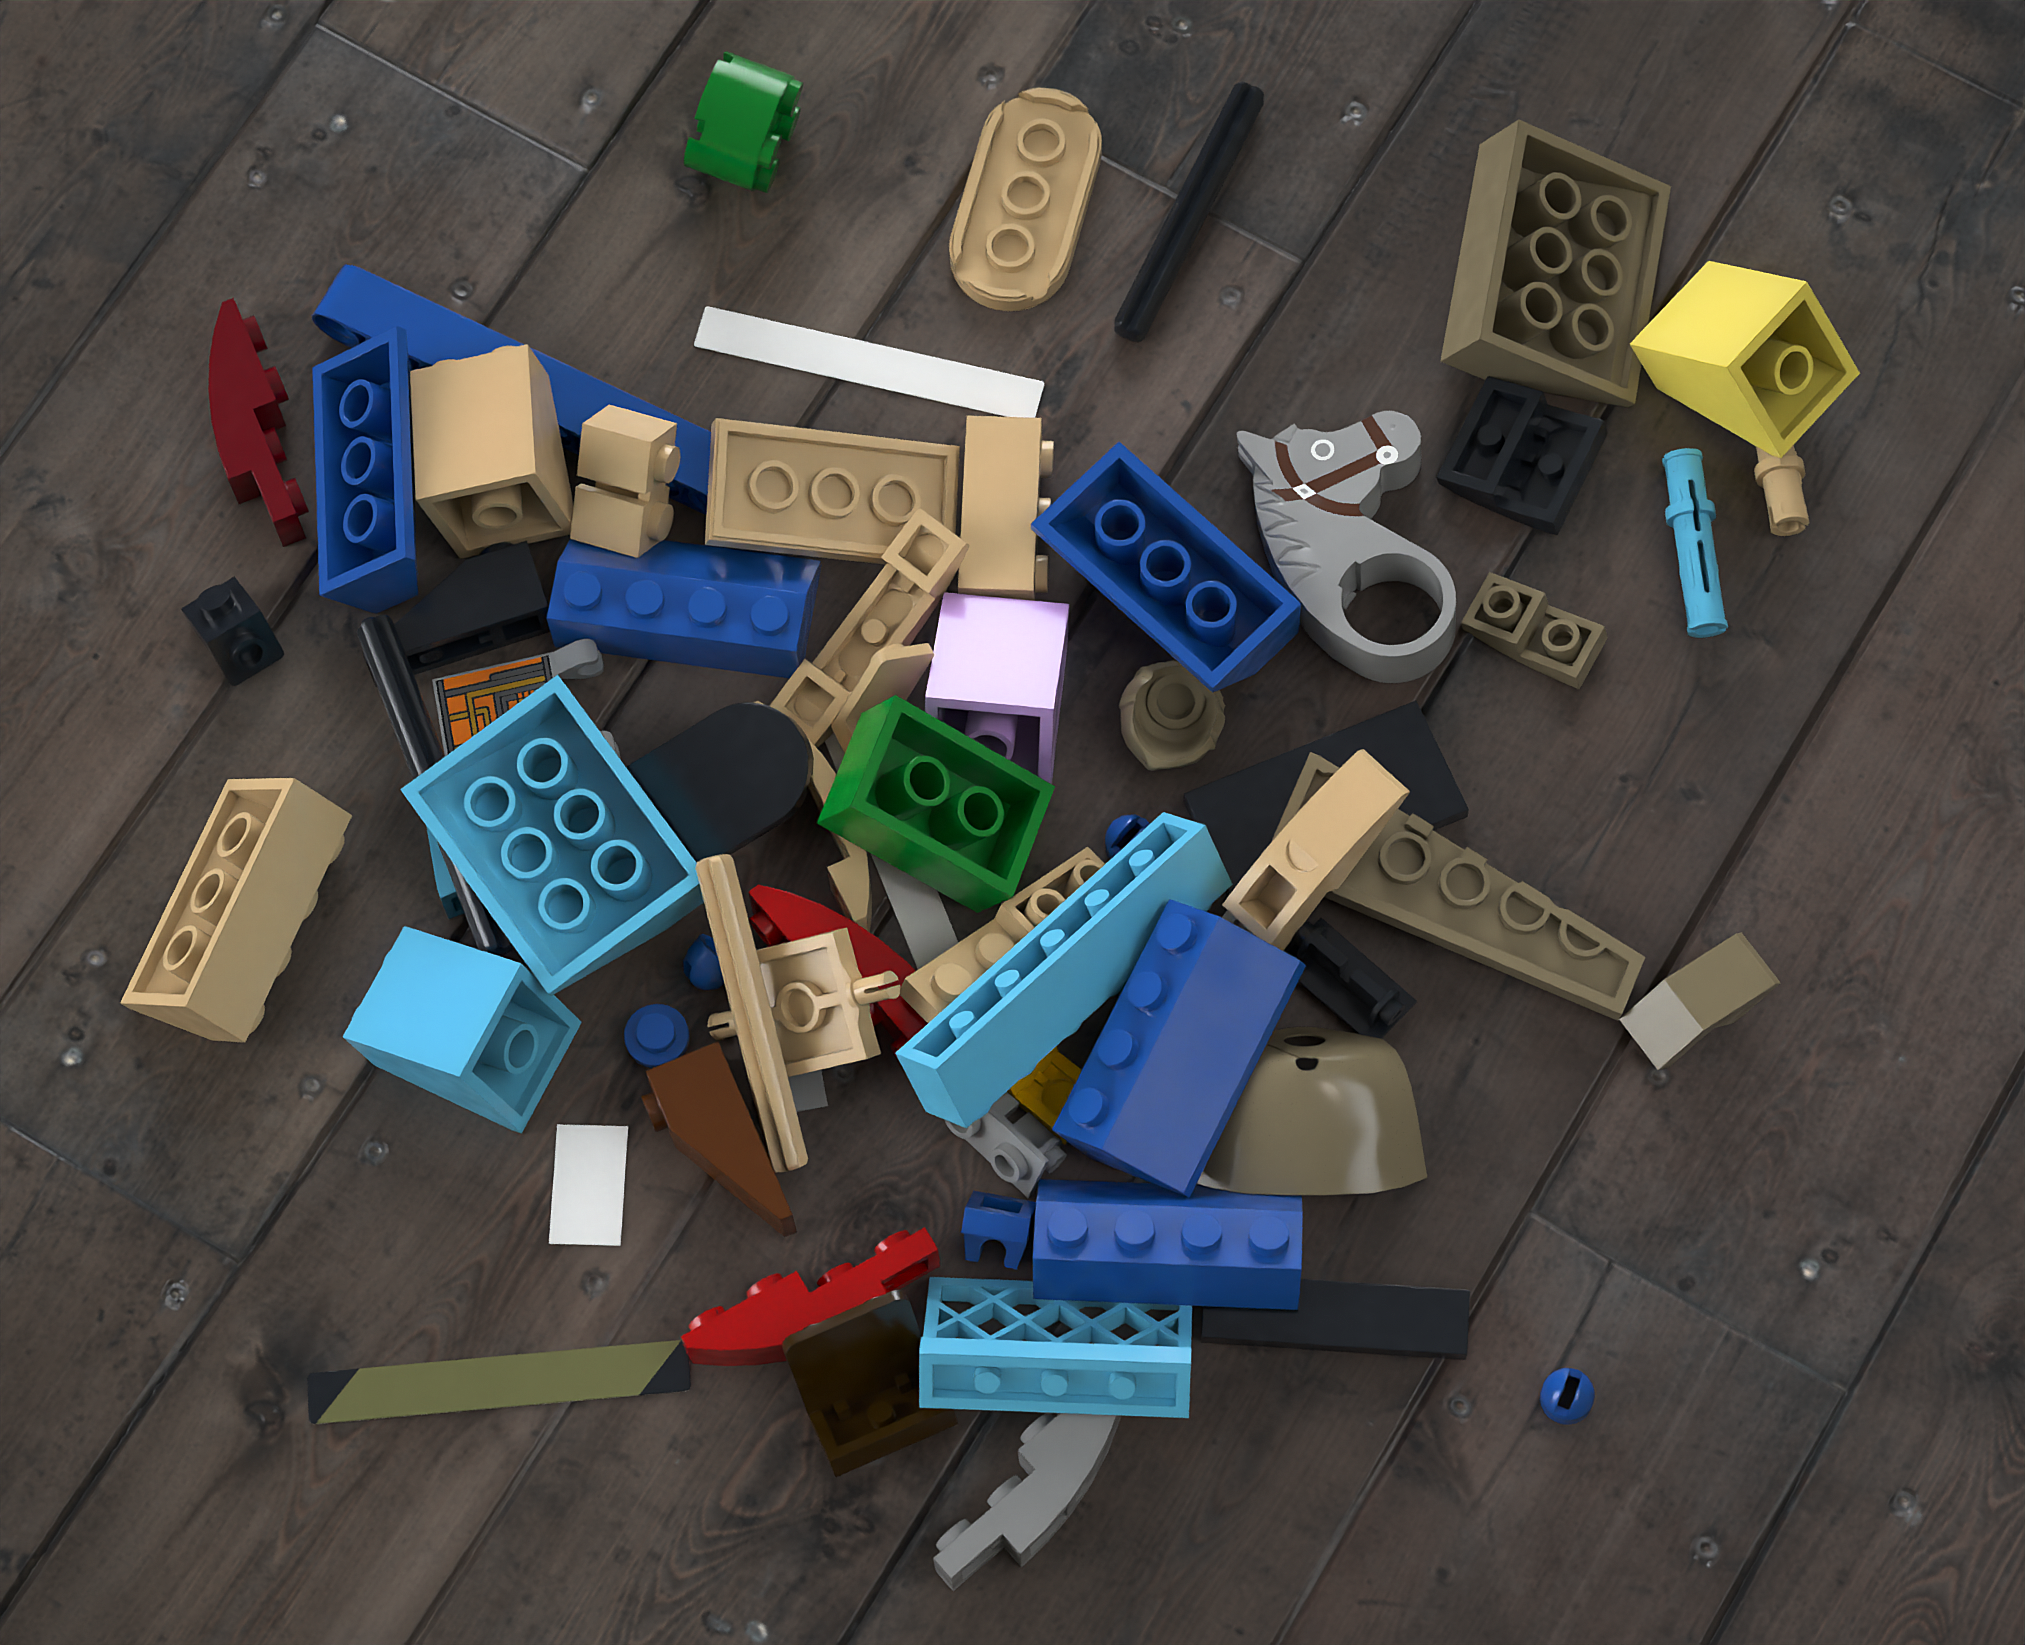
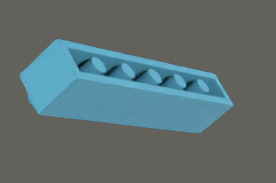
M1163 812L895 1053L927 1113L964 1128L969 1127L975 1120L983 1117L1003 1094L1020 1079L1029 1075L1035 1069L1037 1063L1062 1040L1074 1034L1080 1028L1081 1023L1109 997L1116 995L1123 989L1169 899L1205 912L1211 908L1212 903L1233 884L1206 825Z

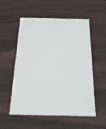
M557 1124L549 1244L621 1246L628 1126Z

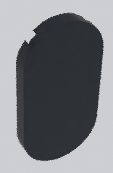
M744 702L732 704L714 712L626 766V768L697 863L704 858L715 855H731L792 817L802 806L808 793L806 789L810 783V774L813 775L814 757L806 734L791 717L764 704Z

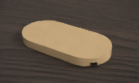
M1033 88L1018 93V98L1012 99L1006 104L1004 100L992 110L982 129L951 233L949 251L951 269L960 288L971 299L991 309L1020 311L1035 307L1048 300L1060 289L1070 270L1101 162L1102 138L1097 122L1095 124L1093 117L1088 113V108L1078 98L1057 89Z

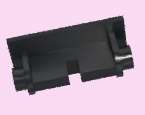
M1320 918L1314 925L1309 921L1306 922L1294 934L1292 942L1295 945L1287 953L1306 965L1298 982L1357 1034L1382 1039L1417 1003V1000L1323 918Z

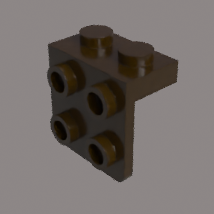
M894 1290L879 1297L871 1298L861 1305L819 1323L811 1324L789 1335L782 1343V1349L805 1410L835 1477L958 1425L954 1409L919 1408V1351L922 1336L906 1293L902 1290Z

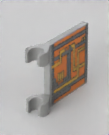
M582 639L554 652L432 679L445 756L556 675H559L561 679H585L599 676L604 670L602 654L594 640ZM600 731L621 759L619 747L614 742L612 734L608 731Z

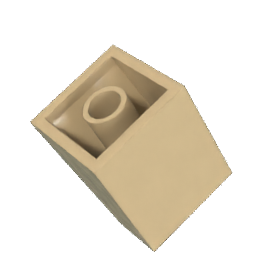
M529 345L517 347L502 346L494 349L491 353L460 360H441L433 366L410 371L416 501L459 558L479 555L482 550L497 543L509 542L517 544L527 541L529 544L570 535L574 504L550 379Z

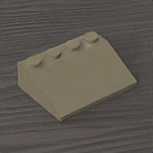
M1521 120L1515 121L1479 145L1440 362L1486 380L1487 376L1545 393L1623 407L1634 405L1642 364L1630 343L1649 322L1671 186Z

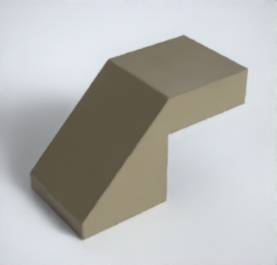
M1736 933L1665 978L1619 1020L1657 1070H1662L1673 1065L1712 1029L1736 1023L1781 982L1743 933Z

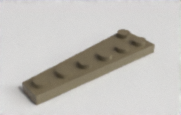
M1310 752L1272 841L1309 799L1340 769L1339 767L1321 756ZM1397 809L1339 889L1329 891L1324 896L1329 900L1619 1021L1645 960V956L1568 909L1559 908L1549 897L1523 881L1517 883L1486 863L1488 859L1468 847L1464 850L1433 831L1434 826L1413 813L1409 816Z

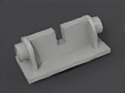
M1008 1092L1003 1094L991 1106L987 1114L975 1120L967 1128L945 1120L948 1128L956 1136L969 1142L991 1163L994 1171L1003 1180L1012 1183L1027 1198L1033 1194L1044 1170L1049 1174L1052 1173L1067 1156L1059 1148L1062 1141L1057 1136H1054L1030 1112L1014 1124L1007 1119L1009 1115L1017 1110L1019 1102Z

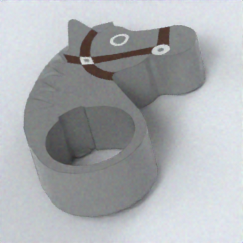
M1382 411L1349 427L1333 432H1321L1312 429L1300 430L1295 424H1292L1273 437V439H1268L1247 431H1238L1239 457L1254 476L1253 489L1256 520L1264 551L1275 580L1301 603L1300 624L1309 637L1334 660L1373 681L1383 683L1408 682L1420 678L1435 669L1449 653L1455 638L1456 592L1453 580L1446 567L1434 555L1371 520L1380 507L1382 494L1386 491L1400 489L1409 485L1420 471L1421 434L1415 422L1405 414L1395 411ZM1386 581L1410 583L1426 591L1437 603L1441 614L1435 625L1426 634L1412 642L1399 645L1375 643L1358 634L1350 626L1344 615V609H1347L1350 602L1356 596V593L1353 591L1356 589L1363 591L1369 586Z

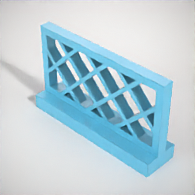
M929 1277L923 1337H921L919 1351V1408L1189 1418L1192 1306L1033 1299V1281ZM942 1301L970 1302L975 1306L958 1314L944 1305ZM1018 1304L1037 1305L1041 1309L1025 1317L1014 1310L1013 1307ZM1083 1307H1102L1107 1312L1091 1319L1078 1310ZM1150 1309L1179 1310L1159 1322L1145 1314ZM992 1318L1006 1326L992 1335L977 1327ZM1057 1321H1061L1073 1330L1056 1338L1044 1330V1328ZM1126 1323L1139 1333L1123 1340L1110 1331Z

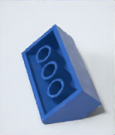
M395 326L312 367L319 596L374 614L418 596L410 366L406 329Z
M1120 442L1113 446L1031 523V530L1212 693L1255 675L1299 633L1301 603Z
M570 539L557 563L546 619L554 646L558 648L578 640L591 639L594 640L598 650L603 654L790 678L805 659L822 565L819 560L667 540L658 542L642 556L635 558Z
M1169 899L1052 1130L1092 1160L1190 1198L1306 965L1299 959L1220 916Z
M1040 1179L1035 1210L1033 1299L1298 1310L1302 1270V1196L1242 1194L1196 1185L1190 1198L1153 1183Z

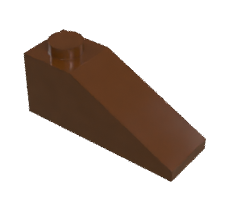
M717 1041L645 1071L652 1092L641 1096L655 1132L668 1128L673 1143L679 1151L784 1237L796 1233L793 1214L719 1042Z

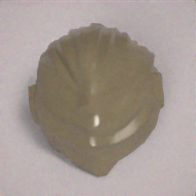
M1176 659L1141 667L1136 672L1133 680L1126 686L1119 703L1121 710V733L1125 743L1138 760L1151 771L1181 768L1197 763L1209 750L1215 749L1218 737L1225 723V715L1223 714L1225 704L1220 690L1212 693Z

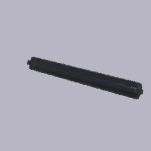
M385 614L368 617L361 622L357 635L414 780L443 759L445 754L393 620ZM437 841L478 949L497 956L508 954L512 951V943Z

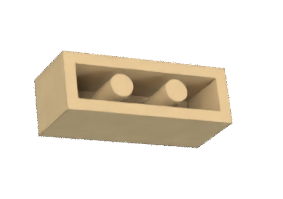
M967 416L960 538L970 546L959 567L958 594L1035 601L1036 593L1048 592L1049 555H1037L1038 535L1031 530V523L1051 505V498H1040L1041 478H1053L1054 441H1042L1041 418Z

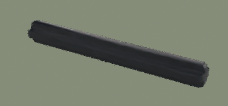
M1238 82L1234 85L1114 320V331L1119 336L1137 343L1145 339L1264 105V92L1260 88L1251 86L1246 82Z

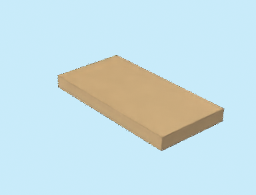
M716 418L711 424L705 545L886 565L887 562L881 556L918 507L956 534L960 446Z

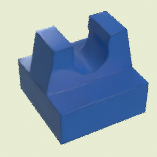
M973 1190L965 1207L961 1233H964L965 1260L978 1262L984 1248L983 1243L995 1239L1000 1241L1006 1249L1004 1267L1017 1269L1034 1227L1036 1202Z

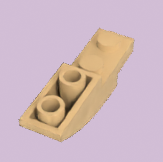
M1364 749L1357 751L1309 799L1264 850L1222 904L1227 909L1222 918L1284 951L1294 934L1305 923L1325 894L1339 889L1410 791Z
M1086 847L1002 903L992 921L906 977L900 988V995L929 1023L1102 868L1105 863L1089 847Z

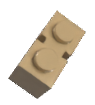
M613 405L606 406L582 423L577 476L594 480L596 485L593 487L581 483L575 488L570 539L639 558L667 537L672 526L674 510L673 506L668 504L670 487L665 485L674 479L680 463V449L675 446L677 423Z

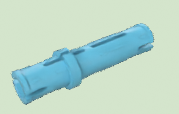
M1684 448L1671 451L1662 458L1670 505L1665 509L1666 523L1669 527L1674 528L1680 569L1679 574L1688 624L1687 634L1695 638L1712 637L1724 633L1726 628H1728L1727 620H1725L1719 569L1711 522L1716 519L1715 504L1707 499L1702 452L1694 448Z

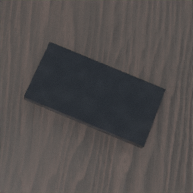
M1416 700L1184 793L1183 802L1192 821L1206 825L1233 884L1225 891L1227 897L1270 845L1310 752L1341 768L1357 751L1364 749L1410 791L1398 809L1409 816L1413 813L1433 825V831L1468 817V806Z

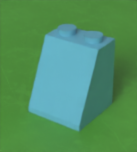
M404 926L392 949L386 955L383 965L361 1005L356 1009L343 1038L374 1066L522 1134L582 1022L555 995L550 996L538 979L523 964Z

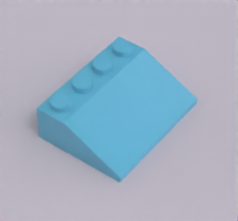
M559 675L549 680L400 789L550 996L667 930L704 902L696 872V861Z

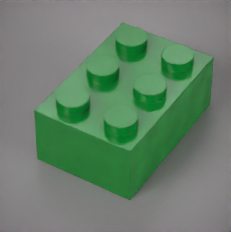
M894 695L861 713L817 824L978 913L1013 897L1055 786Z

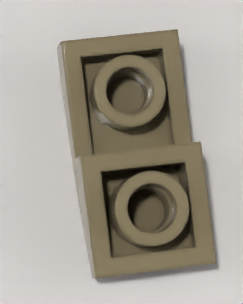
M1491 572L1487 575L1461 622L1462 628L1497 651L1544 675L1577 689H1580L1608 639L1605 626L1550 606L1544 592Z

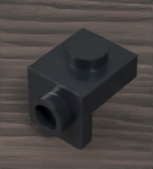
M235 576L221 585H215L206 589L196 600L181 608L189 624L213 655L225 678L232 686L239 685L284 656V651L263 613Z

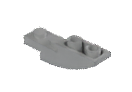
M1045 1413L1023 1432L1020 1439L1024 1445L1018 1449L1019 1465L1029 1476L1023 1481L1017 1475L1009 1478L988 1498L987 1503L992 1507L972 1525L967 1519L961 1520L949 1529L936 1544V1547L941 1552L933 1558L935 1570L952 1591L957 1589L1003 1548L1022 1568L1053 1537L1073 1513L1094 1481L1108 1454L1121 1415L1060 1413L1057 1417H1054L1051 1413Z

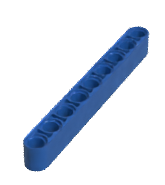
M353 265L342 266L312 315L313 322L322 332L350 348L395 326L406 329L410 371L433 366L441 360H460L491 353L494 349L502 346L517 347L524 345ZM531 348L549 375L563 448L579 455L582 423L608 405L677 423L675 446L680 449V463L674 479L670 483H666L665 486L670 487L669 498L705 515L707 514L710 431Z

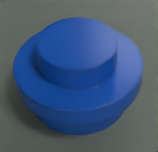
M651 1004L640 1008L629 1018L624 1031V1041L630 1056L637 1063L648 1068H654L684 1055L689 1044V1029L684 1017L676 1009L664 1004Z

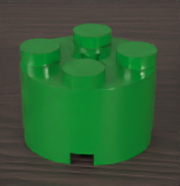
M725 51L723 60L719 59L698 105L694 119L699 120L697 132L702 133L700 140L688 138L684 154V166L750 191L757 189L768 193L780 162L776 155L781 139L789 142L800 115L801 107L797 106L803 89V82L795 80L794 76Z

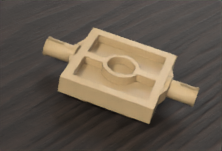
M847 927L756 950L788 1077L856 1062L881 1054L870 1015L869 1004L887 999H896L900 994V984L883 989H878V986L895 982L899 979L892 971L862 978L858 970ZM731 1010L710 1015L708 1027L729 1023V1026L709 1031L715 1040H723L724 1038L737 1035Z

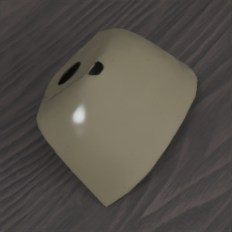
M1292 1027L1274 1030L1197 1183L1213 1189L1242 1194L1342 1195L1375 1193L1402 1188L1427 1178L1412 1087L1405 1065L1397 1051L1383 1039L1317 1027ZM1295 1036H1314L1325 1040V1042L1315 1046H1295L1287 1044L1284 1040ZM1299 1058L1318 1059V1065L1313 1070L1305 1071L1297 1067L1295 1060Z

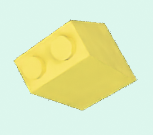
M1708 261L1630 343V346L1658 390L1770 455L1779 458L1784 456L1860 374L1807 281Z

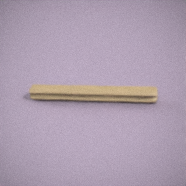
M730 854L707 857L696 863V872L767 1155L774 1172L792 1171L806 1165L808 1155L734 859Z

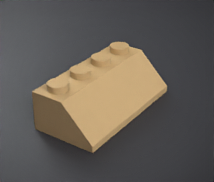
M295 778L228 779L120 1003L131 1010L212 1041L245 1043L249 1034L258 1027L265 1012L264 1002L275 978L284 971L290 961L292 953L291 944L302 921L311 914L318 900L317 889L329 864L338 857L343 848L345 840L343 834L352 815Z

